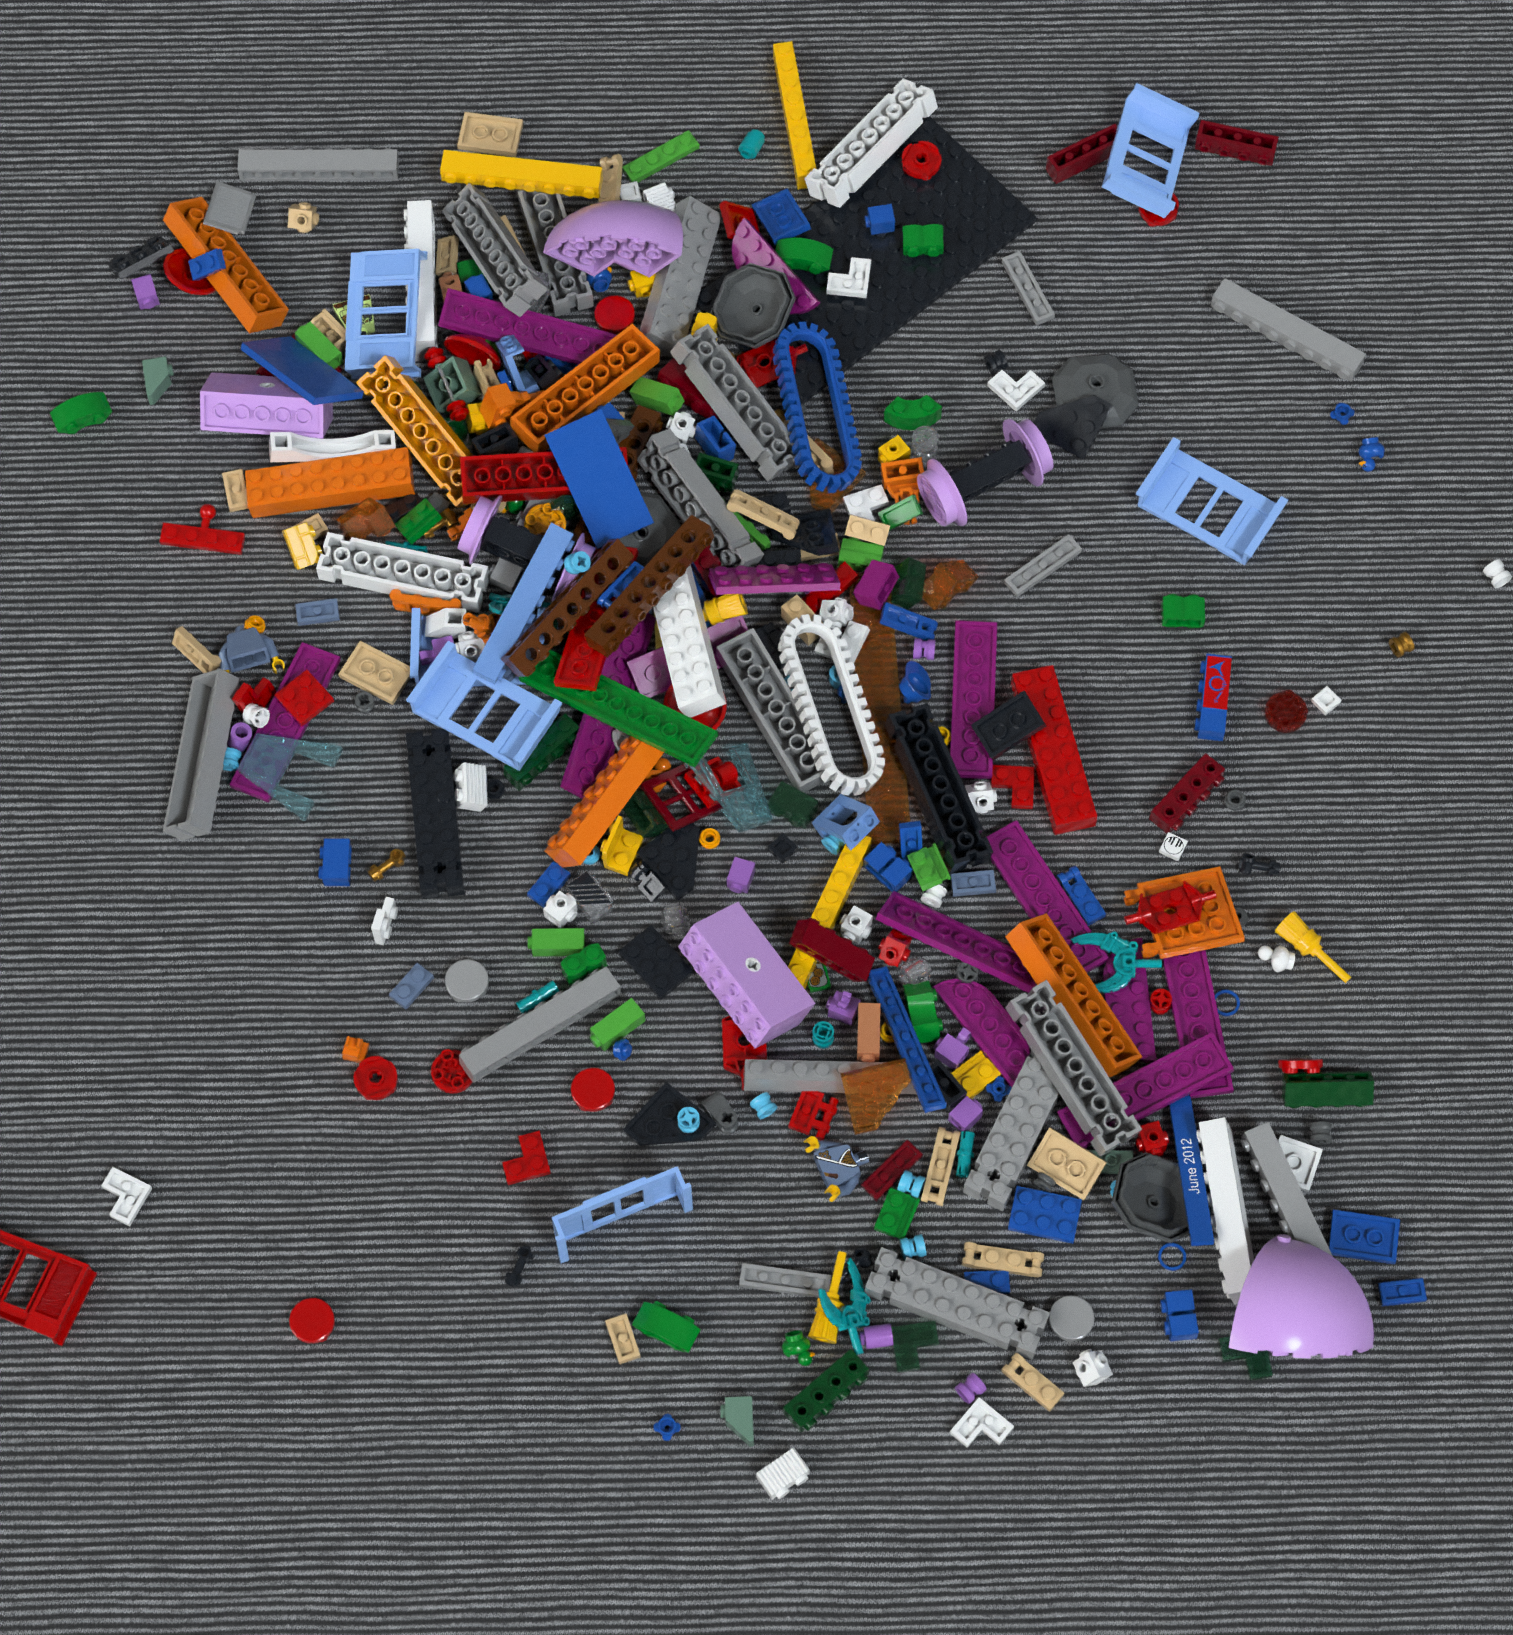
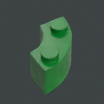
M784 238L777 240L775 250L791 270L801 269L816 275L830 269L833 248L824 243L806 238Z
M92 392L73 397L61 403L50 414L58 433L75 434L86 426L102 424L112 413V410L104 392Z
M927 394L921 399L913 401L904 400L897 396L884 410V422L902 430L924 429L941 419L942 406Z
M929 981L903 985L907 1013L920 1043L939 1040L940 1031H943L942 1019L937 1018L934 1004V1001H937L936 989L931 988Z
M644 1301L632 1323V1326L644 1335L661 1341L674 1350L689 1353L701 1330L694 1325L695 1321L686 1315L681 1317L667 1310L665 1305L654 1301L653 1304Z

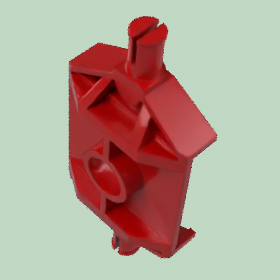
M778 338L757 349L754 348L737 356V363L756 388L780 377L776 376L775 369L777 365L773 363L775 355L773 347ZM805 343L796 348L789 346L794 375L796 357L808 351ZM769 359L770 362L767 366H760L761 360Z
M1183 881V885L1150 896L1143 897V893H1141L1138 911L1124 916V921L1126 925L1139 922V924H1143L1154 934L1192 924L1201 920L1202 905L1205 904V901L1216 899V892L1212 890L1200 893L1188 882ZM1171 908L1175 910V913L1170 915L1165 913L1164 910Z
M729 1015L722 1019L723 1068L741 1077V1090L744 1091L745 1059L767 1060V1045L765 1043L755 1049L751 1043L746 1046L739 1044V1038L745 1035Z

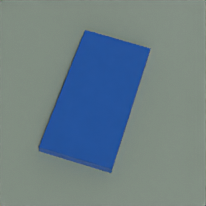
M291 336L242 342L241 350L313 405L362 399L364 391Z
M602 409L544 435L597 550L602 548L609 539H621L654 524Z

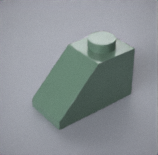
M166 356L142 360L146 393L150 405H154L172 384L171 376H174L172 363L168 364Z
M752 1396L725 1397V1404H720L721 1418H725L726 1426L749 1447L754 1446Z

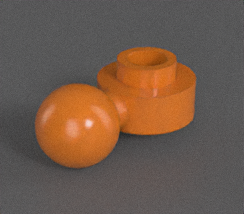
M660 758L654 766L655 770L649 772L644 782L671 769L670 761L666 758ZM666 782L654 787L655 792H660L666 785Z

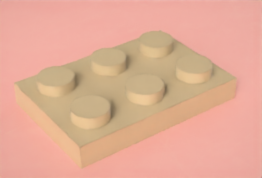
M465 112L457 144L458 149L516 157L523 128V119Z
M360 641L338 675L339 678L393 705L410 680V666Z
M1049 1127L1027 1166L1038 1173L1041 1172L1048 1175L1056 1184L1085 1200L1107 1161Z

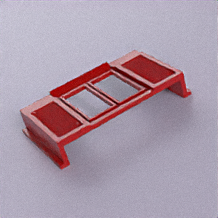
M0 1230V1243L20 1250L0 1291V1318L47 1336L55 1344L63 1346L97 1276V1272L93 1271L89 1264ZM27 1254L47 1261L48 1264L24 1310L4 1301Z

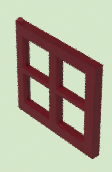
M686 763L640 785L673 832L714 812L727 808V803L723 801L710 809L707 807L699 809L690 797V795L695 794V791L692 788L686 791L677 779L678 776L696 768ZM669 781L678 795L662 801L653 788ZM682 800L691 814L676 820L667 806Z

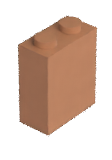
M858 1003L857 1062H879L880 1003Z

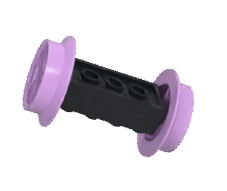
M1006 419L1003 422V434L1006 443L1001 446L1002 448L997 452L995 450L987 452L980 461H977V459L970 461L962 470L957 468L948 473L937 460L932 458L927 461V470L917 476V484L926 507L941 526H947L952 522L959 526H965L967 524L965 502L1020 473H1023L1025 478L1034 486H1041L1043 484V475L1053 469V459L1046 440L1032 421L1024 419L1016 423L1012 419Z
M501 495L494 501L481 496L466 524L457 549L469 554V564L471 565L482 547L483 551L526 570L544 535H534L524 526L519 525L517 527L510 524L511 522L504 517H495L502 501ZM582 532L572 553L583 551L589 555L591 560L596 548L585 543V535ZM565 552L562 559L565 560L567 555H569L570 553ZM564 564L561 570H556L552 576L555 578L554 583L557 584L552 602L576 577V575L566 571Z

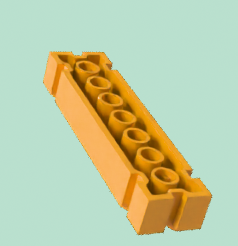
M385 355L374 365L376 371L374 373L366 372L356 382L357 385L364 391L365 395L374 397L371 400L373 405L438 486L449 490L446 496L454 506L465 508L468 504H463L460 457L473 456L472 453L410 376L401 374L404 369L394 357Z

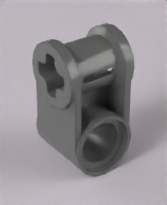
M716 1091L700 1103L704 1112L716 1122V1125L723 1133L732 1134L737 1130V1115L720 1091ZM725 1119H727L728 1121H731V1120H732V1122H731V1123H728L727 1121L724 1122V1120H725Z

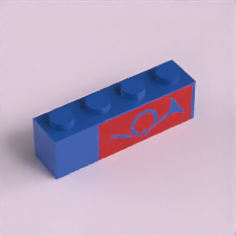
M1207 654L1205 661H1201L1200 673H1203V680H1199L1198 692H1201L1202 695L1201 699H1197L1196 711L1200 712V716L1195 719L1194 730L1198 731V739L1223 741L1226 727L1232 656Z

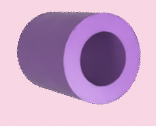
M242 722L234 724L228 737V747L235 748L241 752L245 751L252 736L251 727Z
M890 1323L863 1327V1332H859L861 1345H865L866 1349L893 1346Z

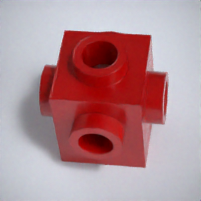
M893 929L880 942L878 949L881 952L878 958L884 960L887 965L898 967L902 961L906 962L910 956L911 950L908 948L912 937Z
M1159 1120L1141 1125L1142 1130L1137 1135V1139H1135L1138 1151L1156 1156L1163 1155L1169 1143L1167 1132L1165 1130L1162 1131Z

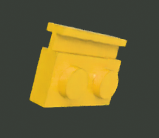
M979 1051L951 1073L967 1091V1096L970 1099L983 1091L987 1084H992L996 1077L1001 1076L997 1068L984 1056L982 1051Z

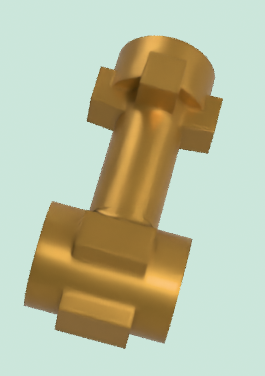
M449 508L442 511L440 515L443 519L423 535V538L425 540L427 538L431 539L435 536L433 532L446 525L450 529L458 524L454 511H451Z
M399 849L392 850L388 860L378 867L374 864L370 867V870L367 871L374 882L380 881L384 878L382 874L393 866L401 867L404 865L405 853Z

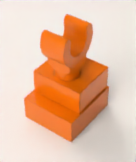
M471 507L465 510L464 515L458 518L459 525L447 530L448 536L453 542L458 540L463 534L473 511Z
M347 1036L342 1052L343 1059L360 1063L367 1056L369 1043L363 1042L360 1038Z

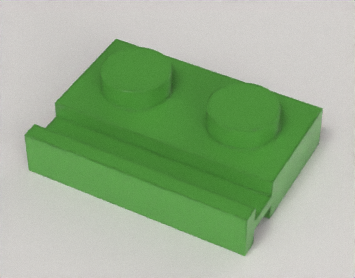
M936 843L932 844L933 846L930 848L925 847L907 855L922 891L941 884L943 880L951 879Z

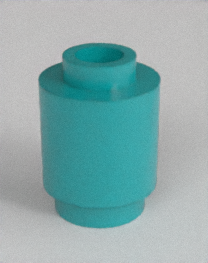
M753 129L746 134L738 147L742 157L754 159L764 145L765 139L761 131Z

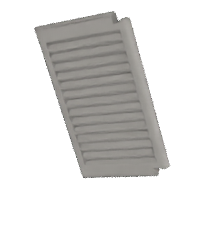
M217 181L203 224L236 235L238 233L244 235L256 196L251 194L250 191Z

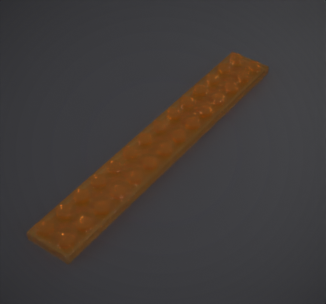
M856 572L860 578L849 587L850 605L854 607V616L851 621L865 625L870 629L855 660V673L860 680L856 686H862L864 693L860 698H866L868 705L864 710H870L872 717L868 722L873 721L876 729L872 734L878 733L880 741L876 746L882 745L884 753L881 755V758H885V766L882 768L884 771L881 777L869 791L865 792L866 805L873 809L880 820L868 833V837L872 838L871 845L879 844L880 842L883 844L900 843L899 823L910 822L907 777L894 749L896 739L890 740L884 727L889 714L901 711L895 629L879 623L883 607L881 610L858 603L853 592L864 572ZM892 593L889 594L885 603L892 604ZM861 744L863 775H865L868 770V764Z

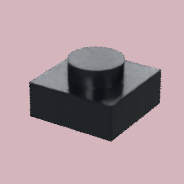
M784 833L768 846V851L782 864L798 850V846Z

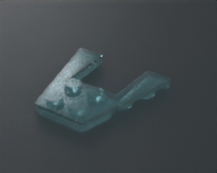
M257 733L238 767V772L257 787L262 788L269 796L279 801L286 809L295 813L305 822L314 806V801L278 786L295 752L334 768L343 749L341 746Z
M747 743L733 746L728 750L730 757L746 785L723 792L704 756L696 767L684 763L686 768L690 766L696 774L694 778L699 784L703 783L711 792L709 796L712 800L718 801L724 808L722 812L738 832L767 824L773 820Z

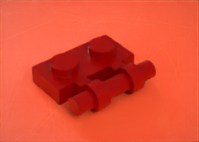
M802 1091L788 1128L809 1135L811 1129L814 1128L818 1130L815 1137L818 1140H824L825 1135L830 1131L832 1117L837 1113L838 1109L836 1107L839 1100L831 1097L827 1104L822 1102L824 1093L819 1091ZM819 1110L824 1112L822 1121L816 1120Z

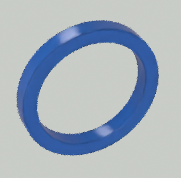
M1230 990L1217 992L1215 1000L1219 995L1227 993L1232 995L1237 1002V1006L1232 1012L1224 1013L1217 1008L1218 1014L1221 1016L1234 1015L1240 1006L1239 997Z
M1176 1243L1165 1244L1158 1253L1159 1263L1166 1270H1179L1185 1264L1186 1252ZM1176 1247L1182 1252L1183 1261L1179 1266L1169 1267L1163 1263L1161 1253L1165 1248Z

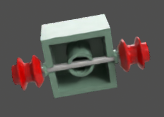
M432 347L427 350L424 358L428 361L427 366L435 368V370L423 379L437 411L450 415L451 420L462 421L469 413L468 408L464 407L482 393L467 360L455 356L447 360L446 356L442 355L444 352L442 348Z

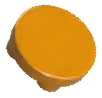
M551 503L536 505L529 510L525 517L524 527L528 528L530 533L534 535H545L551 522L566 529V520L563 513Z

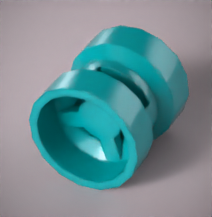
M826 1021L818 1022L813 1027L812 1040L816 1047L825 1049L830 1047L834 1041V1028Z

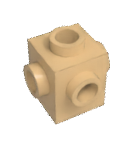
M307 202L292 204L289 207L288 228L297 229L298 232L302 233L311 231L319 223V213H316L317 207L311 206Z

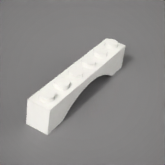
M373 430L365 434L337 439L311 438L292 432H270L269 438L270 462H308L396 449L394 430Z

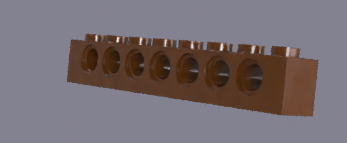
M641 405L637 406L630 420L634 428L630 431L629 436L618 444L619 447H627L628 463H630L628 467L635 481L638 476L637 470L641 466L637 461L642 450L647 449L646 444L651 435L659 433L663 426L661 413ZM640 430H647V432H644V433L639 432V431H640ZM633 446L639 447L638 449H631ZM581 516L573 532L572 540L575 543L572 549H574L582 532L585 535V543L596 548Z
M691 515L584 634L588 645L607 658L619 648L620 643L630 636L636 625L645 619L646 614L652 607L659 603L660 598L672 588L675 581L684 575L691 563L696 561L700 553L712 543L714 535L711 526Z
M618 538L609 539L591 559L590 568L576 575L506 652L501 660L517 677L530 676L536 670L535 666L538 662L545 660L549 656V650L553 646H557L563 640L562 636L576 626V620L589 612L591 609L590 605L598 600L604 593L605 588L617 579L616 576L621 571H625L631 565L630 561L634 555ZM609 559L612 561L611 569L608 567L607 564ZM595 574H597L599 577V582L597 584L594 581ZM582 589L585 591L584 599L580 595ZM568 604H570L572 607V611L570 614L567 612ZM555 619L558 621L557 629H555L553 626V621ZM541 634H543L545 638L543 644H541L539 640ZM527 649H529L531 652V657L529 659H527L526 657Z

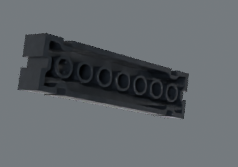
M928 703L913 707L909 714H906L905 710L889 714L884 727L890 740L896 739L895 752L939 852L945 851L943 861L949 874L964 870L968 863H971L972 867L987 863L993 854V850L987 837H981L983 827L938 726L932 727L931 723L934 717Z
M445 729L431 730V735L424 736L423 731L406 733L422 900L440 898V892H447L448 897L465 895L449 732Z

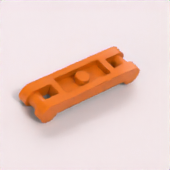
M394 589L389 593L394 609L398 611L412 613V608H420L421 614L431 615L444 608H462V604L457 598H453L450 601L438 597L427 598L419 594H402L398 589Z

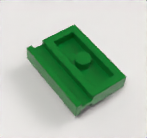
M425 498L394 525L412 545L443 518Z
M890 1188L874 1230L894 1238H906L920 1199Z

